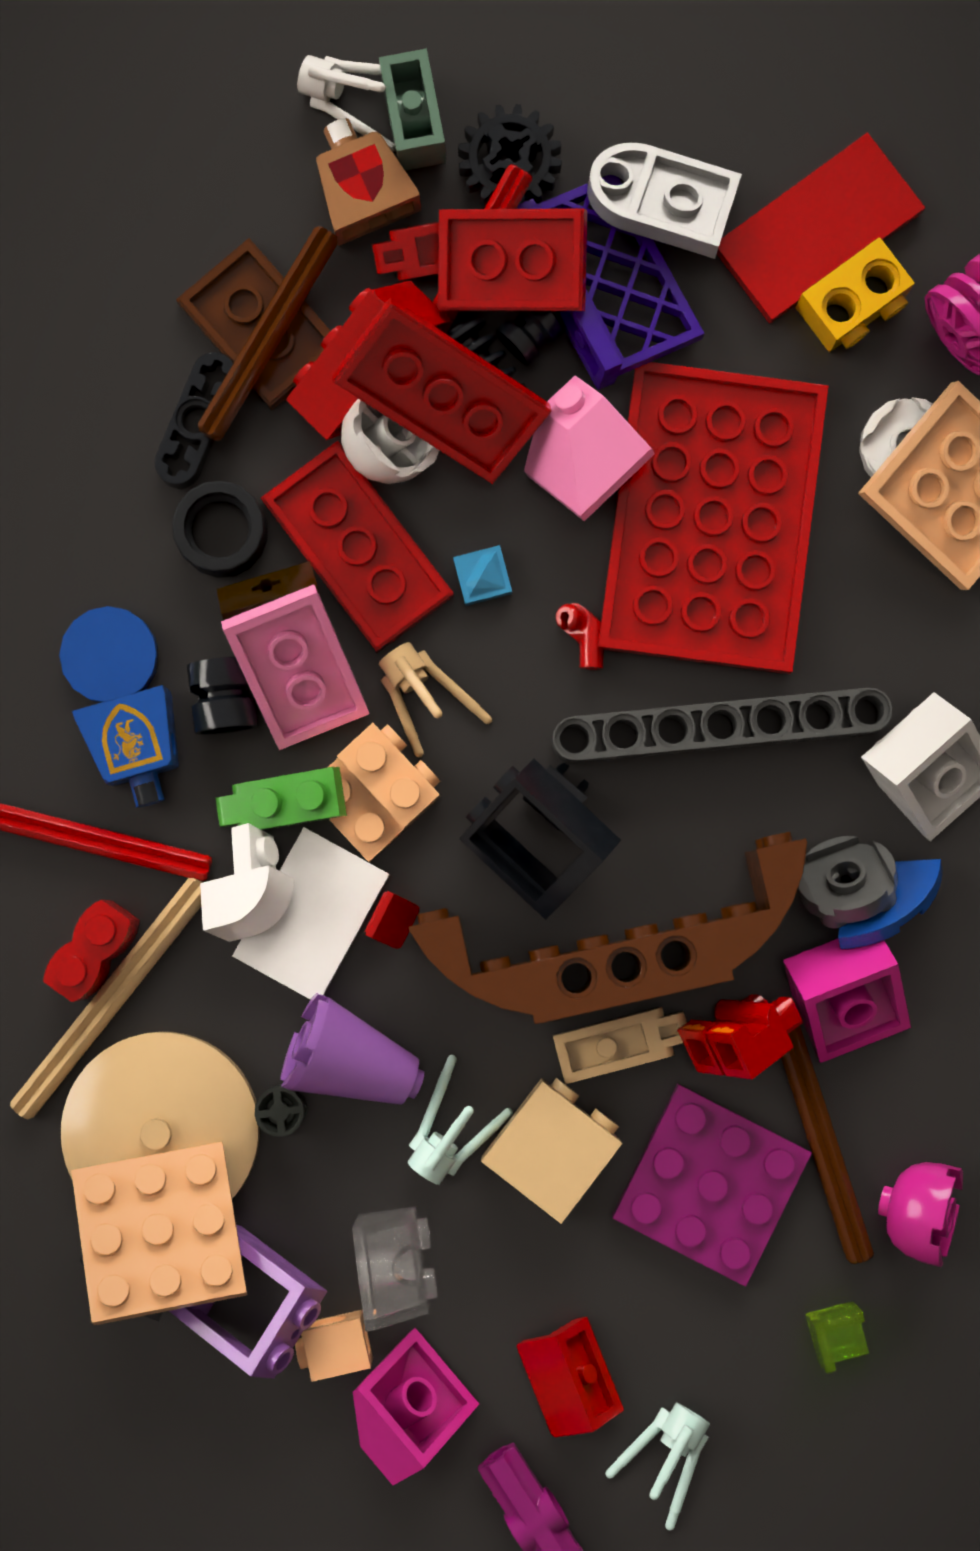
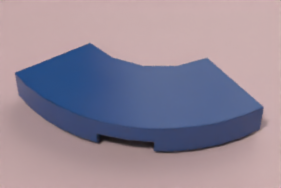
M941 859L896 861L898 886L896 889L897 900L895 905L888 911L880 912L869 919L847 923L840 927L838 934L840 948H857L883 941L898 934L900 926L907 923L918 913L924 914L934 901L941 885L943 873Z

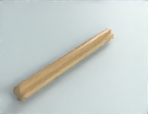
M188 878L12 1099L10 1106L19 1116L29 1120L38 1113L202 906L200 883H203L202 881L195 878Z

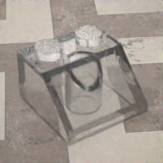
M417 1206L358 1214L352 1227L365 1332L378 1330L428 1314L430 1307L429 1299L438 1298L434 1268L425 1269L423 1249L431 1248L428 1219H418Z

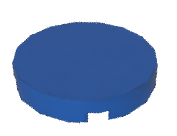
M106 606L88 610L71 623L62 638L59 657L63 675L72 688L89 700L101 703L145 690L156 674L158 648L155 636L142 619L126 609Z

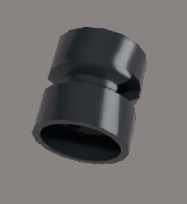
M236 657L205 659L187 665L190 693L198 696V701L191 706L195 734H223L258 727L255 699L247 695L246 691L250 687Z

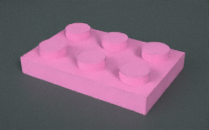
M315 584L221 621L224 634L279 750L369 715L367 704Z

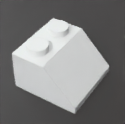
M932 693L918 707L913 709L907 717L882 739L877 741L861 757L878 786L929 841L933 840L980 798V735L969 717L936 693Z

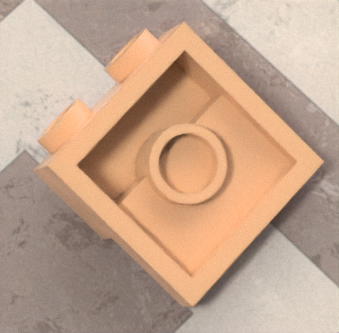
M374 723L369 725L328 766L340 767L347 816L331 818L329 820L369 863L441 797L434 788L441 782L439 778L422 760L415 766L408 761L401 753L407 747V744L388 724L381 731Z

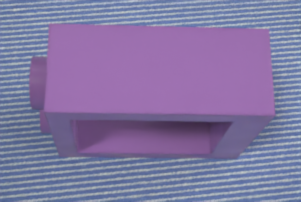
M236 1225L241 1257L244 1256L289 1291L253 1351L207 1316L214 1302L171 1310L169 1312L249 1376L275 1378L291 1362L294 1355L293 1347L302 1332L308 1329L318 1318L321 1311L320 1303L327 1290L245 1228Z

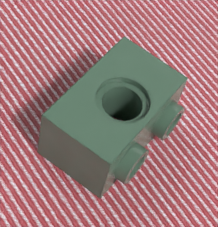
M427 48L379 57L382 83L386 86L384 95L398 161L405 171L446 163L445 139Z

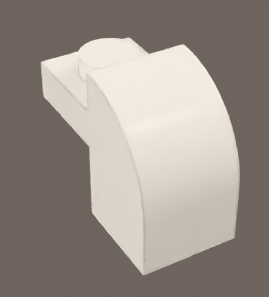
M249 823L231 828L234 875L200 883L203 931L228 942L261 934L274 926L286 912L294 890V878L276 869L279 852L274 836Z

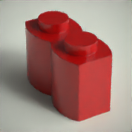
M99 900L95 902L79 918L73 932L72 941L62 946L50 959L44 973L43 982L71 1002L89 998L105 982L111 968V960L124 953L134 941L139 929L140 920L112 900Z

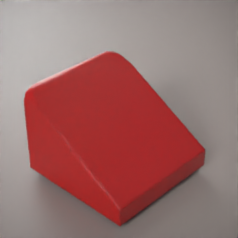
M387 890V892L383 893L364 931L366 932L365 935L392 948L400 949L409 933V926L413 925L419 913V906Z

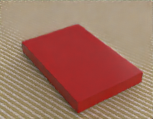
M584 208L439 210L438 310L585 311L587 210Z

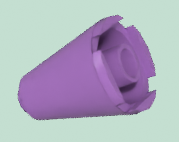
M316 993L311 998L301 1016L309 1020V1022L306 1021L303 1024L299 1033L294 1032L284 1060L280 1079L284 1081L281 1085L283 1088L291 1091L402 1105L408 1097L414 1099L417 1096L424 1079V1071L419 1069L418 1057L329 997Z

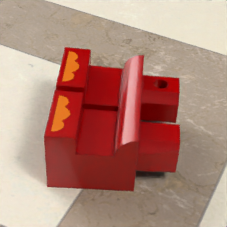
M751 994L742 1001L721 999L715 1007V1021L690 1020L677 1029L697 1072L753 1080L794 1048L788 1034L800 1026L803 1020L791 997H779L772 1003H768L761 995Z

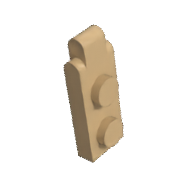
M658 1007L552 1035L565 1084L674 1056L673 1046L683 1043L677 1029L687 1023L684 1011L664 1016L663 1008Z

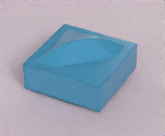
M500 545L453 557L465 606L512 594Z

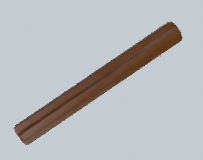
M317 226L311 232L198 422L199 431L210 439L220 441L224 437L335 250L337 236L326 228Z
M798 1026L788 1034L794 1048L783 1055L781 1059L846 1259L851 1264L862 1263L873 1258V1248L801 1027Z

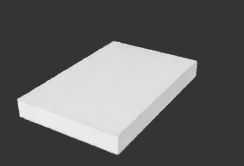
M303 827L280 869L281 872L294 878L293 895L286 912L267 931L241 939L232 956L311 1000L316 993L325 994L390 874Z

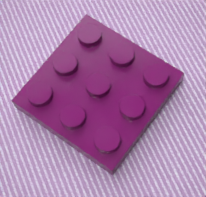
M677 1083L612 1214V1218L746 1287L812 1152Z

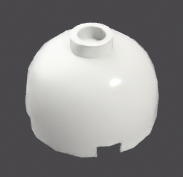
M357 399L342 421L341 443L347 459L356 471L373 481L393 484L410 480L432 465L440 451L360 399Z

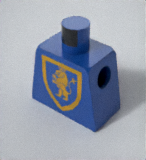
M160 685L72 711L78 728L106 784L117 786L129 782L136 808L153 805L165 800L158 774L179 767L171 692L168 688Z

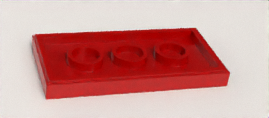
M867 132L721 238L717 256L768 323L771 324L796 306L803 292L880 237L885 241L922 214L925 206Z
M391 297L332 374L333 383L491 484L497 480L552 412L549 402Z
M336 441L261 497L264 505L305 559L310 561L314 571L376 653H379L454 597L453 591L368 479L354 469L339 441Z

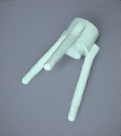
M455 1055L447 1057L420 1128L409 1144L414 1150V1153L408 1160L409 1166L419 1175L437 1185H440L447 1173L454 1176L462 1163L513 1115L511 1108L504 1109L456 1155L454 1154L458 1147L453 1142L472 1116L474 1110L471 1106H466L444 1136L433 1132L431 1137H428L457 1061Z
M678 1402L675 1403L671 1412L662 1407L652 1424L606 1470V1477L609 1479L613 1478L663 1430L664 1434L660 1441L671 1448V1451L650 1491L649 1496L652 1500L659 1498L681 1455L684 1457L687 1455L665 1523L666 1529L672 1531L681 1512L700 1452L709 1438L705 1433L710 1423Z

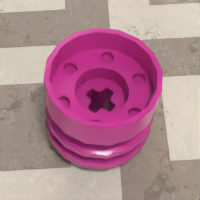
M978 254L965 266V274H951L944 282V285L938 284L928 291L924 297L926 312L940 340L965 368L976 375H980V254Z

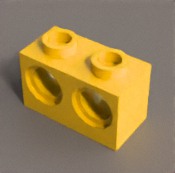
M879 237L803 292L795 308L829 353L841 344L846 349H849L870 332L867 325L879 316H882L887 321L908 305L909 302L905 297L915 282ZM868 277L880 278L885 282L887 292L882 294L872 292L867 287L865 279ZM830 305L842 306L848 312L849 320L845 322L833 320L828 315L826 307Z

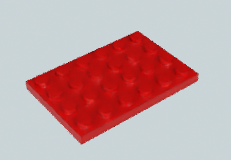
M649 362L634 369L627 422L646 441L655 454L618 489L598 647L610 651L789 675L793 672L829 385Z

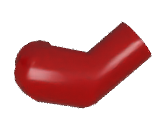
M578 603L562 605L556 612V623L558 627L580 644L579 668L586 670L603 669L604 649L598 647L601 621Z

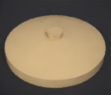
M150 1032L129 1037L98 1054L83 1069L69 1092L61 1121V1145L66 1167L72 1178L71 1170L223 1142L233 1199L249 1177L259 1149L260 1127L257 1125L254 1116L257 1103L245 1075L231 1058L217 1047L200 1038L177 1032Z

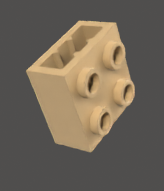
M541 1078L484 1152L481 1162L562 1224L623 1143L614 1134L619 1126L596 1108L591 1115L586 1113L575 1104L580 1096L558 1078L551 1085Z

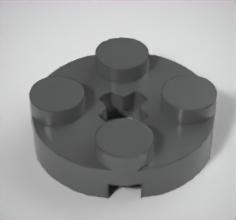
M841 836L816 845L806 854L807 863L804 865L798 891L804 907L811 914L819 917L824 926L840 928L847 923L869 919L880 912L888 911L895 905L897 900L896 889L898 886L896 864L890 851L882 844L873 841V847L868 844H860L858 837ZM848 875L851 879H856L851 883H840V877Z

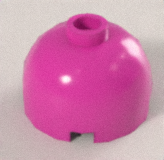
M923 1162L911 1165L898 1176L894 1187L884 1186L880 1197L878 1214L887 1217V1234L893 1245L907 1257L922 1263L942 1267V1256L947 1257L958 1218L960 1205L956 1204V1198L951 1196L953 1188L962 1190V1168L942 1163Z

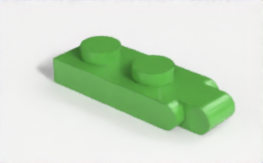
M328 767L232 785L233 795L215 798L219 827L240 826L249 823L261 830H268L347 816L340 767Z

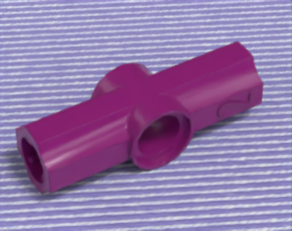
M514 1442L495 1450L478 1465V1471L482 1479L504 1510L506 1524L523 1551H584L569 1530V1521L557 1499L548 1487L542 1488Z

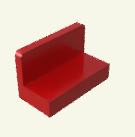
M587 1317L573 1319L549 1335L526 1339L517 1344V1350L553 1437L594 1432L624 1411Z

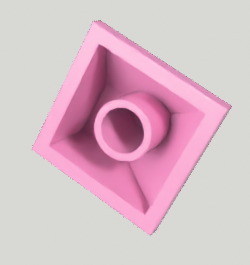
M575 375L547 401L551 405L552 412L533 434L524 472L531 480L585 521L655 453L602 394Z

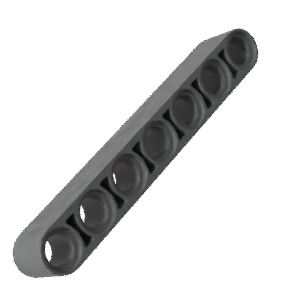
M858 688L579 715L565 718L557 724L552 735L551 745L554 754L563 762L581 764L860 737L873 734L886 726L892 717L893 707L889 697L877 688ZM858 700H868L876 707L877 719L874 724H864L856 717L855 705ZM816 704L825 708L829 716V723L825 729H815L807 722L806 710L809 705ZM770 709L777 713L781 721L778 733L767 734L758 727L757 715L760 710ZM723 714L729 718L732 723V733L729 738L718 739L709 732L707 725L711 715ZM671 718L681 723L684 729V737L681 742L671 744L665 742L660 737L658 728L662 720ZM618 723H626L631 726L636 734L634 745L626 749L615 746L609 737L610 728ZM569 728L582 730L588 740L586 749L579 753L566 751L560 742L562 732Z

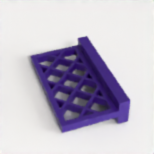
M606 175L602 177L608 184L622 185L617 176ZM587 184L539 204H536L534 199H530L519 204L516 209L584 208L587 210V221L611 229L605 246L587 240V253L598 256L601 259L595 276L586 273V285L591 288L589 293L586 289L585 311H555L596 389L601 390L614 384L619 375L702 340L705 333L653 239L621 230L600 218L594 210L588 208L590 202L587 195ZM584 201L583 206L578 205V203ZM616 231L636 238L640 245L637 258L610 248ZM643 255L646 256L648 262L645 261V260H642ZM606 260L633 269L627 287L600 278ZM638 271L658 278L663 287L659 298L632 289ZM596 289L623 298L617 316L597 310L592 301ZM666 294H667V296H668L670 302L665 301ZM628 300L655 309L649 328L622 319ZM660 312L680 318L686 332L673 337L656 331L655 327ZM607 326L613 327L611 334ZM618 329L644 338L645 342L642 351L624 358L614 341ZM651 341L658 343L649 347Z

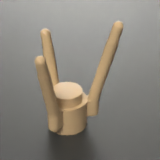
M410 642L398 646L379 662V666L386 674L380 681L391 696L407 739L416 757H422L424 751L399 689L401 688L405 694L414 690L433 717L441 718V709L423 684L428 679L425 671L485 724L492 722V717L439 669L425 650L417 653Z

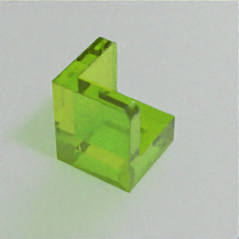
M853 1301L805 1313L818 1363L826 1373L837 1371L835 1362L869 1354L861 1324L865 1322L863 1311Z

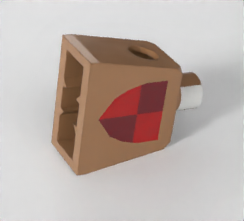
M348 118L336 120L324 128L323 132L331 150L317 156L316 162L333 231L337 236L338 246L421 211L420 194L417 187L379 132H371L357 138Z

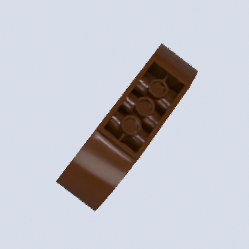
M791 832L755 840L757 849L745 852L756 903L755 901L720 908L722 918L708 921L706 912L674 918L672 919L674 928L664 931H658L657 923L625 929L626 939L609 943L608 934L576 940L578 950L560 954L559 946L553 945L528 951L530 960L511 964L509 955L481 961V971L472 973L460 916L450 917L448 908L417 914L419 924L409 926V931L426 957L450 981L472 996L499 1008L532 1015L534 1024L734 980L732 970L762 947L777 930L792 905L803 874L807 840L804 838L793 841ZM674 941L681 946L683 959L677 967L668 969L663 965L661 952L667 943ZM628 952L635 961L634 973L625 980H618L611 970L612 961L617 954ZM572 963H581L588 973L586 984L578 990H568L562 983L563 970Z

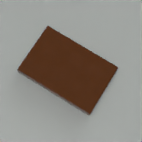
M248 238L179 296L176 301L220 353L227 356L234 364L284 277L251 239ZM305 301L302 303L252 388L271 411L284 401L296 387L293 379L299 370L310 361L315 362L324 350L320 346L321 342L331 331Z

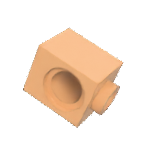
M363 1310L318 1319L302 1332V1338H299L295 1344L300 1369H309L311 1382L371 1369L373 1362Z

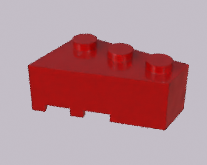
M411 280L372 290L370 288L363 290L350 304L349 311L352 314L344 325H338L333 328L321 342L320 346L324 350L317 360L307 363L295 375L293 383L296 387L286 398V401L326 440L341 435L343 418L358 399L333 383L332 374L390 297L441 331L451 322Z

